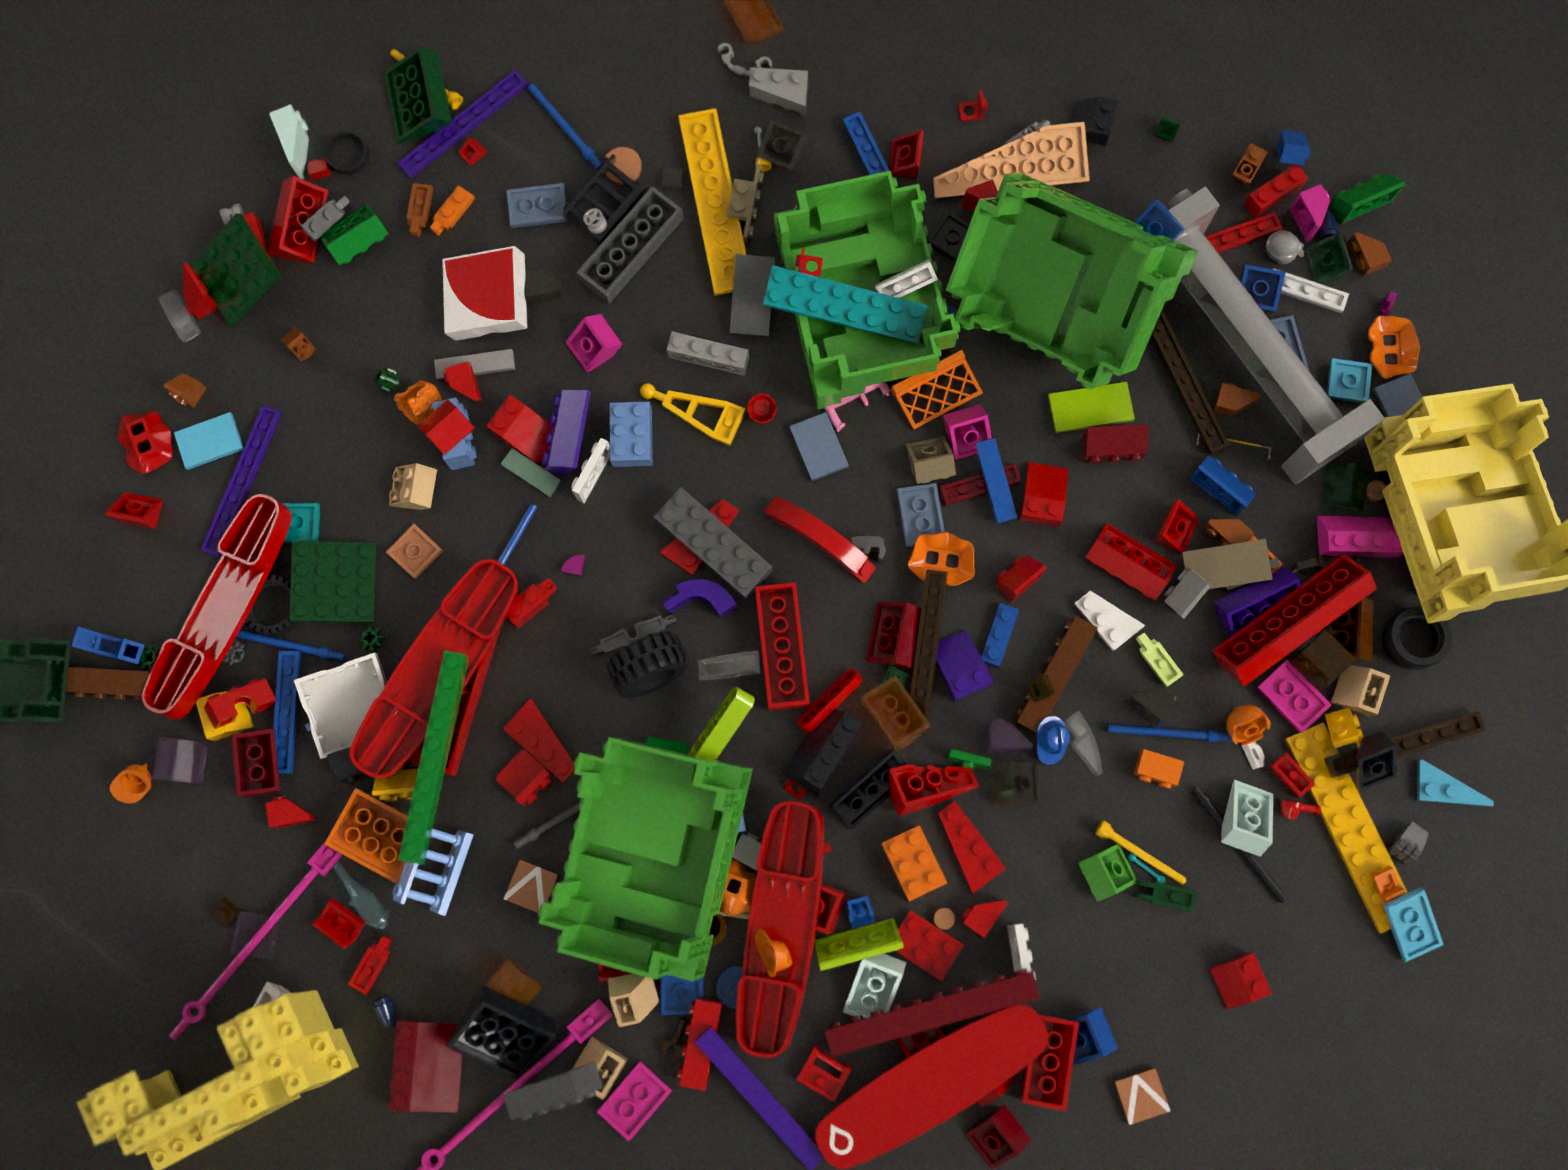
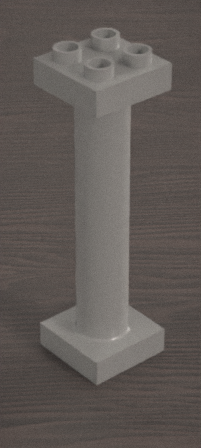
M1206 186L1193 195L1188 189H1184L1169 201L1168 205L1171 209L1168 211L1185 228L1175 240L1199 252L1190 273L1183 275L1180 281L1304 442L1281 465L1282 469L1294 485H1296L1359 443L1385 418L1371 399L1347 415H1342L1204 235L1220 204Z

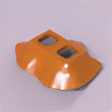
M1396 316L1376 317L1368 330V338L1373 343V349L1370 352L1372 365L1384 379L1414 372L1417 369L1420 344L1413 323L1409 319ZM1383 336H1395L1396 345H1384ZM1385 354H1395L1397 356V364H1386Z
M949 532L921 534L915 541L911 557L908 561V568L922 581H925L926 570L948 572L947 585L957 586L969 581L975 575L974 546L970 541L960 539ZM928 551L938 552L939 557L936 565L926 563ZM948 554L959 557L956 568L946 566Z
M733 858L720 907L724 914L730 916L750 911L757 874L748 871L738 860ZM731 879L742 883L737 894L727 891Z

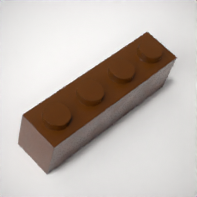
M68 667L65 692L72 693V697L86 698V695H93L92 698L106 699V696H113L114 700L125 701L126 697H133V701L143 702L142 691L150 672Z

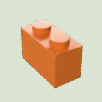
M1143 749L1139 753L1134 775L1139 776L1138 780L1151 783L1152 780L1158 782V786L1171 789V787H1176L1179 784L1184 761Z

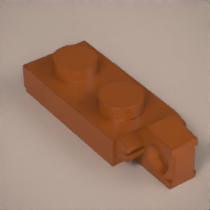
M413 183L406 217L408 226H411L410 233L412 237L420 238L422 227H426L434 190L432 185Z

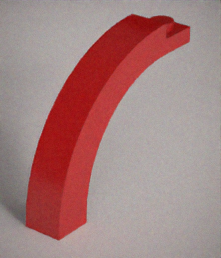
M775 496L765 509L764 513L775 523L796 532L818 546L861 583L865 584L876 569L867 559L868 557L850 541L795 504Z

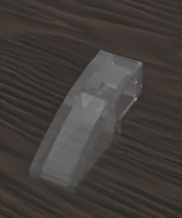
M175 288L158 298L167 318L183 342L186 343L202 333L194 321V317L185 308L186 304Z
M758 650L698 660L700 681L760 673Z
M1077 711L1063 723L1076 739L1070 743V746L1095 777L1102 773L1099 749L1088 723L1081 713Z

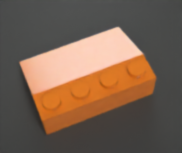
M355 788L324 845L398 884L405 862L398 860L408 814L383 800H379L378 797L372 796V794L363 789Z

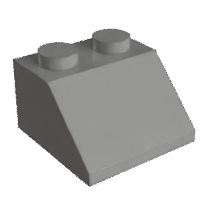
M1192 568L1188 571L1184 569L1177 578L1180 582L1175 587L1171 585L1164 594L1167 597L1165 602L1182 618L1188 615L1211 586L1208 580Z

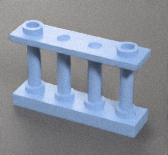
M432 828L431 837L452 843L448 855L431 850L427 851L426 858L445 864L443 873L439 876L417 869L418 864L405 862L399 882L394 887L392 900L405 904L406 898L428 903L431 905V911L446 916L473 834L457 830V833L452 835ZM416 877L438 884L435 895L431 896L410 890L413 878Z

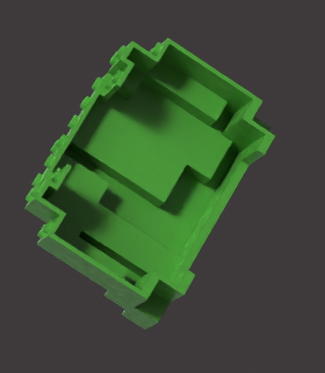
M891 171L796 191V209L773 213L774 230L782 264L785 265V269L798 272V267L795 266L796 255H800L802 248H805L804 255L823 258L820 278L877 292L875 288L877 283L929 259L935 273H938L936 262H932L931 255H933L931 243L928 244L926 239L928 237V230L926 225L923 226L922 211H925L924 203L926 202L924 190H920L919 184L898 188L896 177L892 178ZM827 239V240L829 241V242L821 241V242H819L817 245H815L816 241H818V240ZM809 261L806 264V268L808 271L814 272L817 270L818 265L814 261ZM936 280L900 297L901 299L927 305L918 345L795 314L818 409L841 403V398L865 393V386L936 371L937 364L940 363L939 356H941V350L955 347L956 340L959 339L958 332H960L959 321L954 319L953 314L947 315L946 299L942 298L940 293L942 291L941 280Z
M1008 173L1004 174L996 197L978 200L946 291L952 293V297L962 300L955 320L959 321L960 327L966 330L982 328L987 331L994 330L1000 334L1006 333L1014 341L1027 343V347L1030 349L1041 350L1049 358L1062 360L1061 364L1067 366V370L1073 373L1079 372L1076 380L1081 382L1083 387L1095 389L1108 384L1113 374L1120 376L1137 369L1165 301L1173 299L1182 276L1190 273L1199 251L1164 235L1154 236L1143 231L1144 226L1028 175Z
M609 737L603 747L604 756L595 753H579V756L575 759L574 774L582 776L577 785V797L582 798L579 802V818L574 823L575 834L574 839L569 844L570 855L564 865V880L558 882L553 887L551 893L553 900L543 902L538 912V917H540L539 924L562 930L557 939V945H559L557 952L652 979L671 975L695 981L705 976L714 937L713 934L709 933L713 915L719 914L753 768L701 756H692L623 738Z

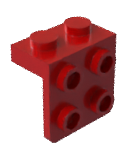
M520 750L497 775L496 780L516 798L515 800L519 804L526 806L527 804L530 805L537 798L536 794L541 789H545L550 784L553 775L526 750Z

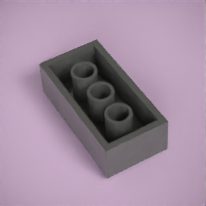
M593 1062L530 1083L505 1093L503 1096L510 1120L520 1118V1121H524L535 1115L539 1116L550 1112V1110H557L569 1104L573 1105L583 1101V1099L596 1095L595 1091L603 1088L596 1063Z

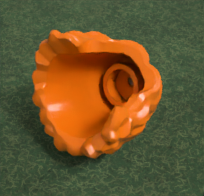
M420 380L408 387L405 392L396 394L394 401L398 409L403 411V414L410 421L419 425L434 412L432 403L442 401V398L432 383Z

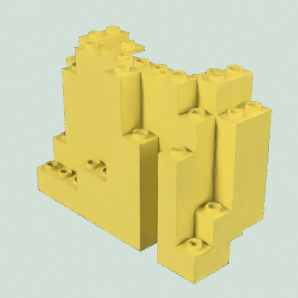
M1513 384L1424 396L1404 415L1386 417L1385 420L1364 437L1375 472L1387 470L1391 483L1382 492L1397 536H1399L1427 623L1450 620L1463 612L1484 609L1493 602L1561 591L1568 587V519L1561 524L1555 511L1553 500L1546 487V482L1540 471L1539 463L1533 452V449L1549 438L1543 423L1549 418L1548 411L1542 399L1520 402Z
M317 990L285 994L266 1005L255 1006L236 1016L233 1020L217 1027L235 1070L182 1097L171 1070H166L153 1078L140 1082L135 1071L88 1093L87 1098L77 1102L94 1145L118 1138L124 1155L135 1152L137 1156L147 1152L153 1169L163 1170L301 1097L300 1093L319 1088L359 1066L342 1028L334 1029Z

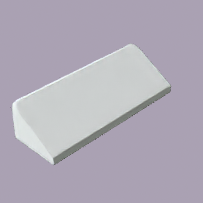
M929 259L877 283L875 288L878 293L900 298L938 280Z

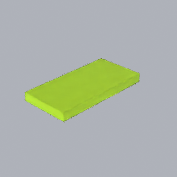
M1127 382L1103 385L1095 389L1083 388L1048 395L1055 434L1135 420Z
M894 918L819 938L814 941L821 971L904 948Z

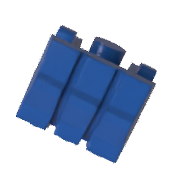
M868 896L849 900L845 903L853 929L875 922Z

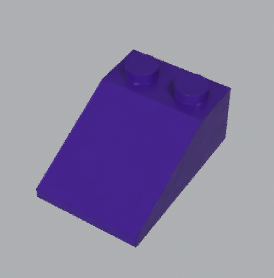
M966 630L939 641L936 664L954 702L990 687L994 683Z

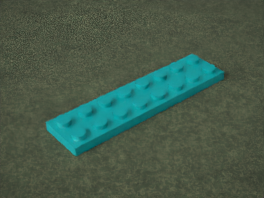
M774 265L771 268L763 306L915 345L919 343L927 309L925 304Z

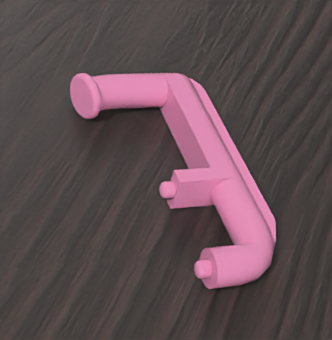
M883 382L865 386V393L841 398V403L825 407L824 409L831 423L836 428V432H839L845 426V423L841 422L835 408L858 397L861 398L865 406H868L865 394L879 387L883 395L889 396L891 390L888 384Z

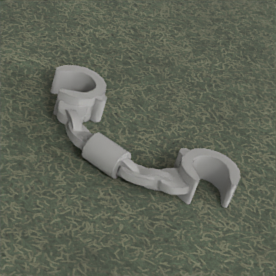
M728 43L720 44L718 52L724 49L729 51L727 54L721 55L724 64H727L728 68L736 74L750 76V70H745L743 67L734 66L730 63V58L734 57L731 45ZM761 57L759 60H756L755 68H762L761 64L767 63L769 68L772 69L770 58Z

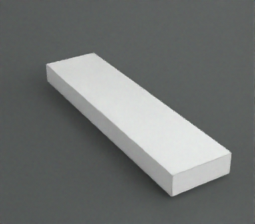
M1285 273L1281 294L1341 314L1344 311L1349 296L1348 293L1289 273Z

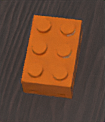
M920 825L881 843L908 902L947 884Z

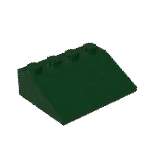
M419 47L384 71L397 142L401 143L440 131L452 123L438 52Z

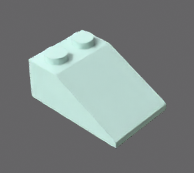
M288 105L269 114L290 165L299 178L303 179L309 141L306 131L309 129L305 120L302 119L298 110L295 111L292 105Z
M1234 780L1222 824L1221 843L1261 856L1272 844L1273 794Z
M886 954L862 959L843 1013L854 1017L862 1015L864 1019L871 1017L870 1013L882 1009L883 1013L888 1012L902 979L906 962Z

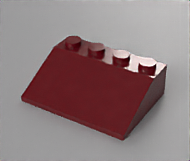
M413 1020L397 1021L389 1111L458 1112L463 1054L447 1047V1042L458 1023Z

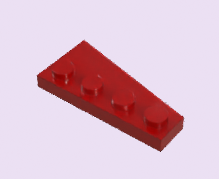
M722 499L709 512L725 526L729 527L738 515L739 510ZM677 539L660 551L661 555L692 576L703 563Z
M530 698L503 730L561 782L565 783L575 772L574 761L534 701Z
M956 801L938 813L973 894L1006 868Z

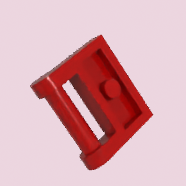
M815 1045L796 1080L834 1102L853 1067L849 1064L841 1063L821 1051V1048ZM817 1058L841 1072L839 1079L813 1064L815 1059Z

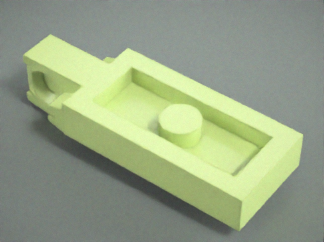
M1145 633L1136 638L1141 646L1139 651L1165 688L1183 676V673L1160 642H1157L1155 639L1150 641Z

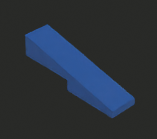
M995 438L975 442L994 520L997 523L1017 518Z

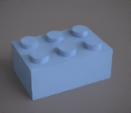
M456 398L448 399L469 421L468 411L464 409L463 403L460 404ZM446 400L432 403L433 410L435 411ZM472 432L446 455L442 453L443 460L451 470L475 465L474 458H477L475 447H472L470 442L473 439Z
M650 402L610 403V461L613 467L653 466L652 407Z

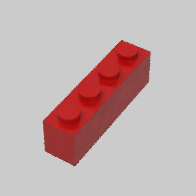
M698 996L696 1002H691L689 1014H692L693 1018L692 1023L687 1024L685 1036H689L688 1044L683 1045L681 1057L685 1058L684 1066H679L677 1079H681L680 1086L706 1090L712 1061L695 1043V1040L710 1026L717 1032L723 1001Z

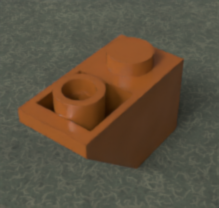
M1250 143L1232 176L1250 185L1268 151Z
M1359 232L1354 233L1348 241L1349 249L1354 253L1357 259V266L1359 270H1362L1364 276L1386 268L1392 261L1383 242Z
M293 327L280 339L301 362L304 359H308L316 349L296 327Z
M185 373L166 382L163 386L169 391L167 395L175 399L177 403L184 407L188 404L193 408L207 389L202 383Z
M1222 383L1217 390L1212 410L1217 413L1233 416L1256 404L1261 398V394L1256 393L1254 389L1238 388L1233 383Z
M1210 519L1204 526L1206 533L1211 538H1216L1221 543V546L1247 542L1255 534L1240 519Z

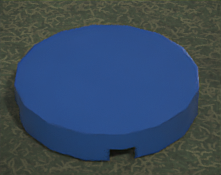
M742 966L727 968L717 980L716 991L718 998L731 1009H737L738 983L742 978Z

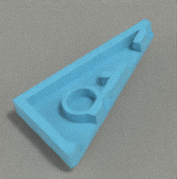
M1417 760L1418 801L1493 806V800L1428 762Z

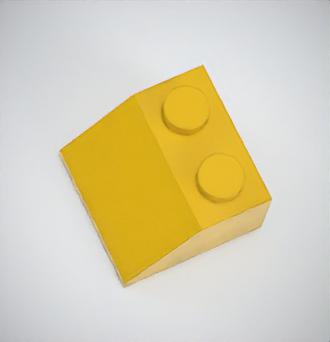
M227 691L199 698L196 704L206 739L217 741L232 736V734H238L254 728L248 706L242 703L235 704L234 706L238 713L235 721L214 729L204 710V706L212 695H222L227 693Z

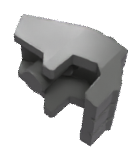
M880 536L851 537L850 542L867 557L870 552H877L879 554L877 562L882 563L883 557L886 554L884 539Z
M1411 821L1395 836L1394 844L1387 851L1403 864L1409 865L1421 855L1429 833Z

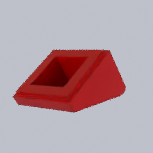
M468 138L458 154L472 166L488 151L476 139Z
M325 158L307 162L308 173L312 180L331 176L329 165Z

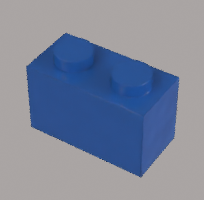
M1281 130L1276 146L1280 162L1304 165L1305 159H1309L1311 152L1305 133Z

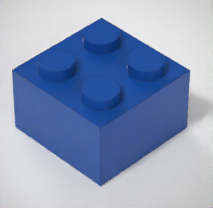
M1245 264L1240 282L1263 311L1274 313L1277 311L1286 272Z

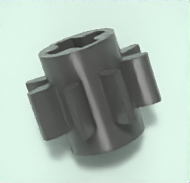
M234 640L222 661L229 665H232L233 662H240L245 654L242 650L244 645Z

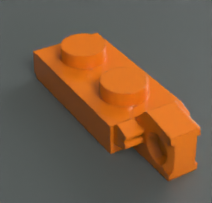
M458 185L435 214L434 222L430 226L432 232L439 236L445 228L447 230L450 227L452 228L475 200L474 195Z

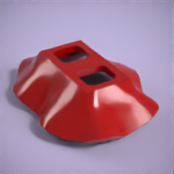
M156 411L122 416L117 438L118 442L127 450L125 461L131 468L141 474H146L164 465L172 458L170 429L163 423ZM143 423L145 431L138 435H133L132 426ZM149 440L151 449L140 453L138 444Z

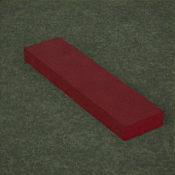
M1016 463L1003 466L1009 487L1022 482ZM982 473L939 486L945 507L988 493Z

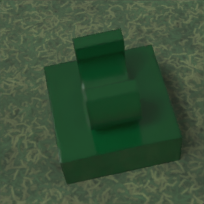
M1163 115L1155 135L1173 141L1181 121Z
M890 665L881 685L900 693L908 673Z

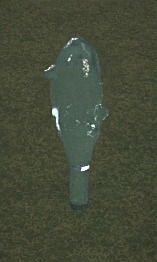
M340 863L335 864L333 869L344 882L351 899L350 906L355 907L366 924L375 929L383 930L388 924L389 910L384 909L373 892H370L366 887L351 878Z

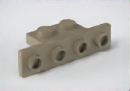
M761 165L756 166L754 182L734 179L728 218L746 221L743 235L744 243H748L749 237H753L754 226H751L752 219L756 220L757 216L755 202L760 200L761 190H758V186L763 183L764 172H761Z

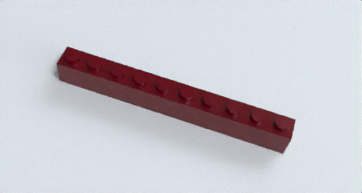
M1026 968L1014 971L1015 976L1006 978V974L993 977L994 982L987 984L985 980L972 983L973 988L966 990L964 986L952 989V994L944 995V992L931 995L932 999L924 1001L923 998L911 1001V1005L903 1007V1003L890 1007L891 1011L883 1013L882 1009L870 1013L871 1017L864 1019L862 1015L850 1018V1023L843 1024L842 1021L832 1023L830 1028L825 1031L831 1055H840L1038 999L1041 995L1033 970L1027 972Z

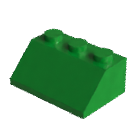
M1389 173L1382 176L1378 174L1367 183L1363 184L1360 182L1347 192L1345 190L1338 192L1330 205L1340 223L1343 224L1392 202L1406 184L1403 180Z
M366 204L329 228L320 238L337 263L341 265L342 263L350 262L356 254L367 251L373 243L382 241L388 232L373 210Z

